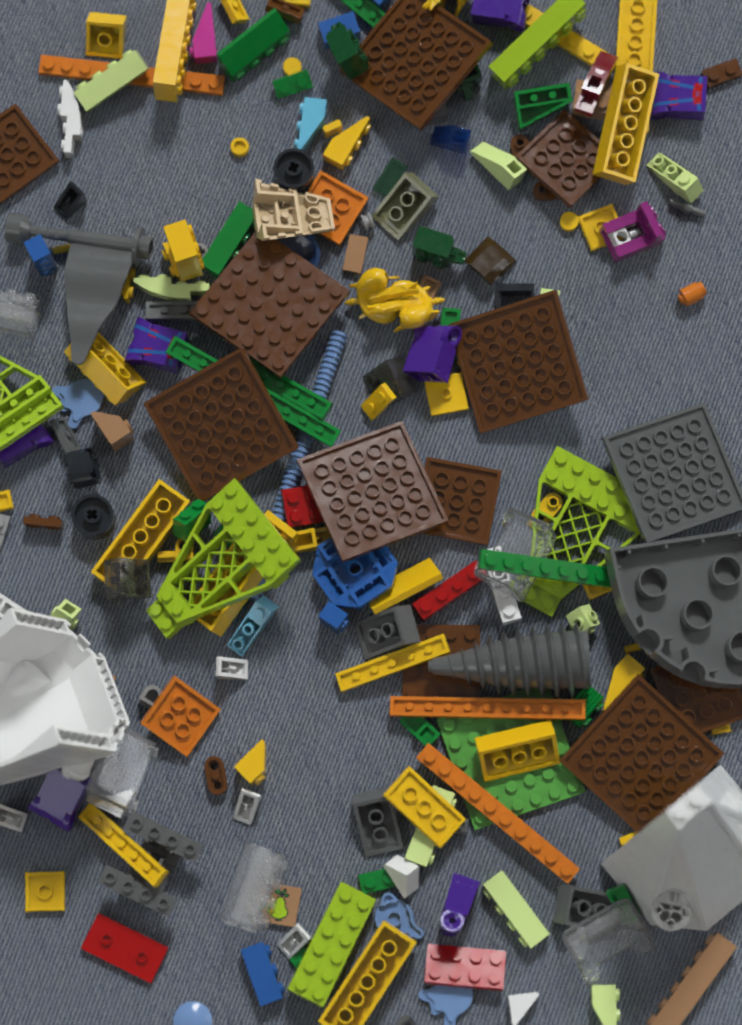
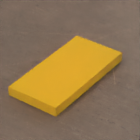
M429 557L397 574L393 587L368 605L374 614H378L444 578Z
M410 766L400 774L382 795L439 849L443 847L466 820Z

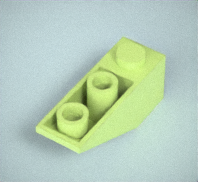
M485 142L480 143L470 151L508 191L522 181L527 171V168L515 156Z
M660 152L647 164V167L689 203H692L704 191L698 177Z
M591 985V1006L602 1025H617V1021H620V1009H616V1001H620L619 989H616V985Z

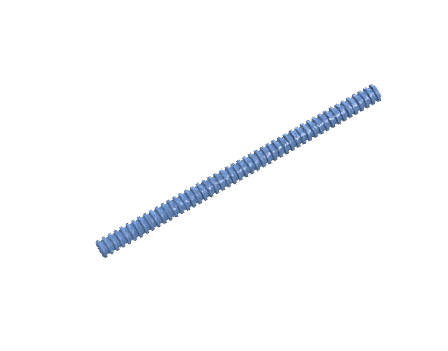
M337 330L331 331L332 336L329 337L330 342L327 343L328 347L325 349L327 352L324 353L325 358L322 359L323 364H320L321 369L318 370L319 375L316 376L317 380L314 382L316 385L313 386L314 391H312L327 399L326 394H329L328 389L331 388L330 383L333 382L332 378H334V372L337 370L335 367L338 366L337 361H340L339 356L342 355L341 350L344 349L343 345H345V339H347L345 333ZM300 430L298 431L299 436H296L299 448L290 454L292 457L289 458L290 463L287 464L288 469L285 470L286 475H283L284 480L281 481L282 486L279 487L280 490L298 487L296 484L300 481L298 478L301 477V471L296 461L309 454L308 450L311 448L309 445L313 442L311 440L313 437ZM280 491L277 493L279 496L275 499L277 502L274 503L275 508L272 509V512L283 522H286ZM264 578L261 580L258 586L265 584L266 581ZM262 593L250 597L249 600L256 602Z

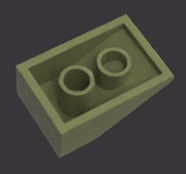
M405 172L371 216L397 240H400L429 211L440 196L413 172Z

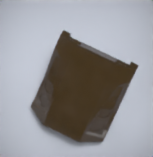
M488 236L465 259L464 264H467L474 272L476 271L488 285L492 286L513 266L516 260Z

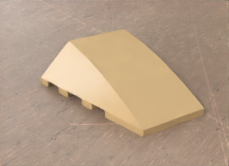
M255 179L252 211L256 238L265 241L334 231L335 225L330 198L307 192L301 194L293 188L286 190L279 188L278 184L271 183L268 185L262 183V180Z

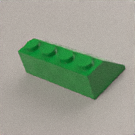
M275 8L217 53L219 67L232 82L241 80L245 77L248 70L256 68L263 58L270 57L280 45L284 46L289 41L290 30Z

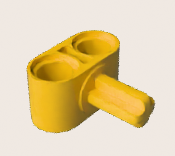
M178 539L175 551L157 552V561L159 563L175 562L181 551L180 546L185 541ZM194 544L184 561H189L195 556Z

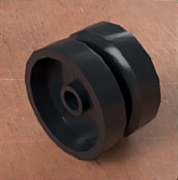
M297 148L286 149L279 153L274 161V177L279 188L286 190L293 188L301 194L308 191L315 179V168L313 160L307 152Z
M85 495L77 500L72 508V522L78 532L87 539H103L115 527V511L108 500L101 495Z

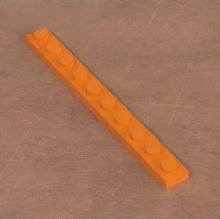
M41 55L38 73L39 75L91 81L93 74L98 71L104 72L108 69L107 65L109 62ZM149 67V71L128 85L153 88L155 68ZM186 71L185 78L182 79L181 84H183L184 92L223 96L225 76Z
M390 696V717L585 720L586 710L585 699Z
M428 743L416 757L418 761L566 884L580 870L577 865L431 744Z

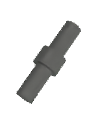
M672 198L669 202V206L680 209L682 213L688 215L690 213L704 218L706 211L693 207V204L688 202L683 203Z

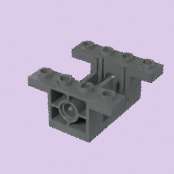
M132 811L124 829L144 838L141 847L169 873L156 888L132 866L128 874H125L106 865L97 883L170 917L178 899L163 892L180 856L196 863L204 845Z

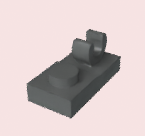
M65 417L54 418L50 421L51 426L47 430L48 432L55 431L56 435L52 438L53 440L60 441L61 448L66 454L82 449Z

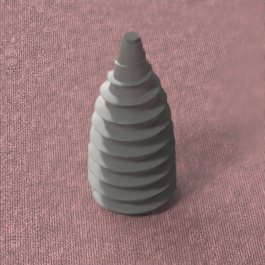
M575 622L572 631H566L561 623L558 632L553 633L548 625H546L544 632L541 634H537L532 626L529 635L522 636L517 628L515 637L509 639L503 631L501 639L493 642L488 635L486 644L478 646L474 641L472 648L464 651L460 648L459 652L432 658V661H428V670L435 675L465 679L469 685L472 681L479 682L483 690H485L488 684L495 685L498 694L503 686L510 687L513 696L517 688H523L528 697L532 689H539L542 697H544L547 689H553L558 698L561 689H568L573 698L576 689L591 688L588 630H580L577 622Z

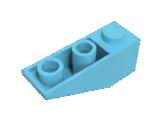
M304 97V103H300L299 114H302V119L297 123V132L300 133L299 139H295L294 148L305 151L325 124L326 99Z
M264 595L259 598L227 646L242 657L270 621L279 606Z

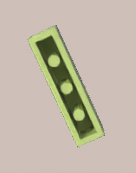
M131 49L122 55L123 59L118 62L116 60L112 61L107 65V70L96 72L91 76V81L88 83L84 81L76 86L77 90L74 94L86 111H91L150 70L138 51L134 50L132 52Z
M433 785L432 788L454 807L457 801L454 798L455 793ZM416 827L404 859L426 868L428 864L432 865L436 854L432 852L436 845Z
M500 871L483 884L485 888L482 890L489 900L492 898L495 901L496 905L494 907L501 916L504 914L507 917V925L512 931L516 930L520 935L518 940L524 948L528 946L531 949L549 935V932L503 871Z

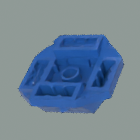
M328 538L317 546L312 575L332 604L342 608L361 609L393 587L398 561L386 546L342 563L331 538ZM352 568H361L358 573H351Z

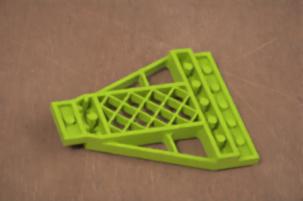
M0 356V363L9 367L0 373V451H2L64 409V407L41 375L38 376ZM16 371L32 379L12 394L2 382Z
M557 446L538 480L530 556L544 558L553 555V558L557 560L555 554L566 552L568 562L582 561L581 563L585 564L595 546L606 551L610 549V547L599 541V537L609 520L635 533L620 547L627 546L640 536L639 529L618 478ZM542 484L567 497V501L558 517H552L539 510ZM571 500H574L575 502H577V503H575V504L569 505L570 502H571ZM580 505L582 515L572 518L569 508ZM583 506L594 512L585 514ZM567 509L569 519L560 522ZM538 515H541L552 521L553 526L539 552L536 553L535 542ZM597 515L599 525L589 527L586 517ZM600 515L603 516V517H605V520L603 521V523H602V521H601ZM584 518L586 528L576 531L573 521ZM571 522L573 532L563 535L561 524ZM558 526L561 536L551 538ZM600 527L593 540L590 530ZM588 531L590 541L580 544L577 534ZM575 535L577 545L567 548L565 537ZM562 539L564 549L554 551L551 541ZM549 542L551 553L542 555ZM591 544L584 556L581 547ZM579 548L581 558L571 561L568 550ZM605 559L596 566H603L606 563ZM527 576V583L518 600L552 618L560 601L580 584Z
M234 478L205 505L156 595L158 599L146 609V612L163 635L170 640L184 626L192 624L200 617L269 589H277L290 577L288 573L301 560L239 481ZM213 512L223 525V530L205 545L198 535L208 516ZM196 540L201 546V550L181 568ZM227 542L234 543L233 552H226ZM213 555L220 556L219 565H212ZM225 556H232L231 565H224ZM245 556L244 562L241 565H237V557ZM256 567L266 580L265 584L242 593L236 583L252 568ZM199 568H206L204 578H198ZM211 569H218L217 578H210ZM223 569H230V575L227 578H222ZM185 581H192L190 591H184ZM197 582H204L203 591H196ZM209 582H216V587L212 591H208ZM232 587L236 591L237 595L214 604ZM183 594L190 595L189 602ZM195 595H202L201 601L198 604H194Z

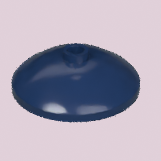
M311 234L276 239L312 265L318 267L320 248L316 239Z

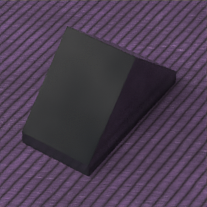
M70 181L53 208L65 220H68L87 202L85 194Z

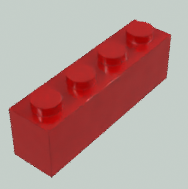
M475 560L412 604V607L424 623L485 581L487 575L483 570L478 569V562Z

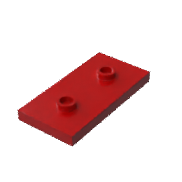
M98 913L81 949L152 983L169 947Z

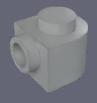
M156 685L146 686L138 697L141 699L140 704L150 709L162 692L161 689Z

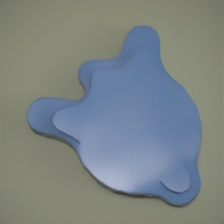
M80 379L64 387L55 386L52 390L63 404L64 409L61 411L71 412L68 421L71 429H77L81 421L91 416L90 413L93 411L98 412L105 397L104 393L97 389L89 379Z
M385 893L375 913L377 929L383 920H386L411 938L422 939L424 931L415 924L413 912L409 905L395 898L392 893Z
M436 985L431 989L421 990L419 998L430 1003L432 1014L444 1013V1025H455L457 1017L470 1006L473 998V989Z

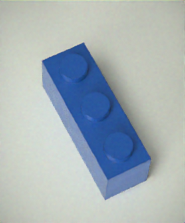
M41 234L23 242L41 277L44 275L50 276L58 269Z
M260 942L241 949L260 1006L283 999L282 994L286 992L283 983H278L276 975L279 972L276 964H271L269 956H272L269 945Z

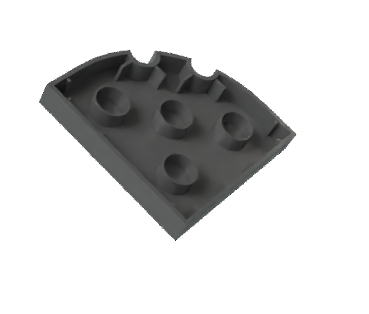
M742 529L610 548L604 553L611 590L619 615L629 634L651 659L672 674L702 686L726 689L742 688Z

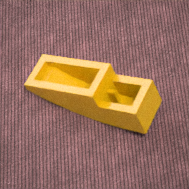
M326 527L296 531L300 538L296 543L289 540L288 545L295 553L315 551L317 546L330 538Z

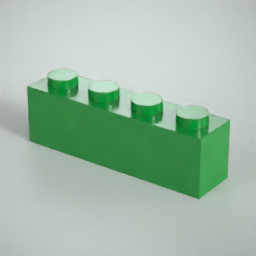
M240 201L238 202L202 260L205 268L202 270L218 278L238 254L242 244L245 245L250 238L249 233L252 229L255 230L252 208Z

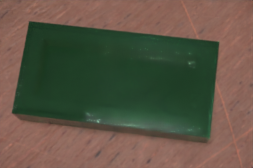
M392 157L372 189L386 197L407 171L408 166Z

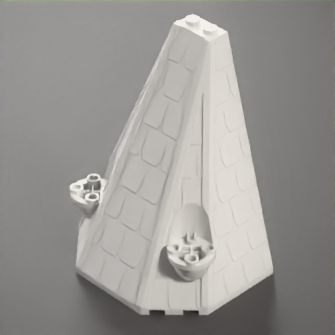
M9 608L0 619V786L43 775L62 768L61 772L65 778L83 781L89 777L94 760L109 757L116 752L117 744L122 740L125 734L124 730L130 724L106 658L100 652L96 655L88 647L91 643L81 633L77 636L69 629L71 624L66 619L15 608Z
M721 764L675 804L601 863L602 867L617 885L625 883L639 910L650 925L658 926L667 931H675L681 928L707 931L742 902V790Z

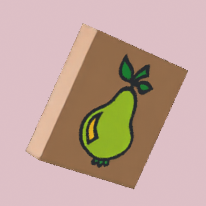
M263 882L256 921L294 927L296 925L302 888Z

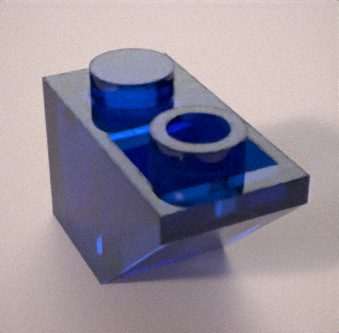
M454 125L435 126L430 145L466 155L471 139V130Z

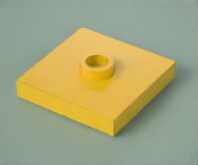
M461 372L450 374L448 383L424 382L431 417L469 410Z

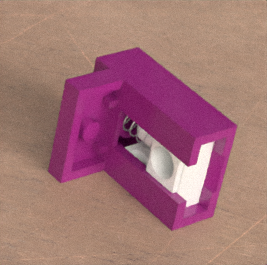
M647 201L641 203L637 210L602 224L599 229L615 263L656 247L665 240V230L658 223L657 214ZM617 236H622L625 241H619Z

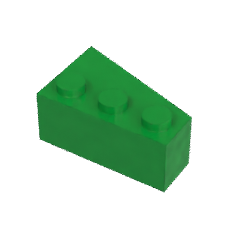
M570 82L514 91L512 96L518 131L520 132L571 105L573 100Z

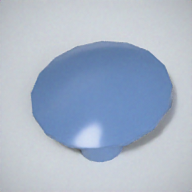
M196 1001L186 1002L175 1011L173 1025H212V1014L202 1003Z

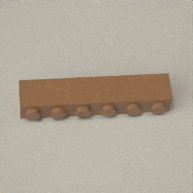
M718 932L715 935L710 934L704 942L706 944L704 950H698L693 957V960H695L691 967L687 966L681 974L683 976L682 980L679 983L676 981L669 990L671 995L668 999L665 997L658 1005L660 1010L656 1015L652 1014L646 1023L648 1025H681L737 946Z

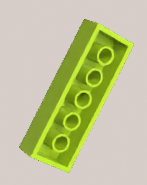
M557 0L488 66L490 74L505 90L509 87L513 88L518 83V78L522 74L526 75L532 69L531 65L536 61L540 62L545 57V52L549 48L553 49L556 47L559 39L563 35L567 36L572 31V26L576 22L580 23L585 19L587 13L586 3L583 0Z
M343 882L339 883L286 989L287 991L321 1008L324 1007L376 901L375 898Z

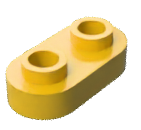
M557 493L547 494L540 502L539 510L554 517L562 507L563 501L561 496ZM555 499L557 504L551 505L550 500ZM534 509V511H533L532 514H531V520H532L533 523H534L535 509ZM545 517L543 520L538 519L537 526H546L550 520Z

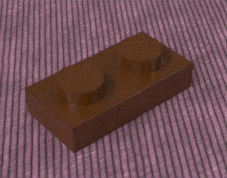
M268 0L264 10L270 12L275 8L282 18L296 24L300 23L304 8L284 0Z
M734 58L702 70L701 75L707 76V89L742 77V70L737 59Z
M29 514V516H24L23 519L25 527L64 530V522L58 516L41 518L39 514Z

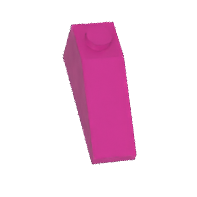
M207 3L192 40L193 47H190V56L195 59V64L218 62L211 3Z

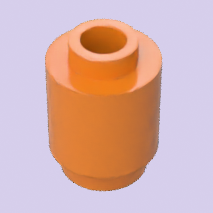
M693 282L680 289L677 297L681 305L685 304L688 307L704 299L707 292L702 282Z

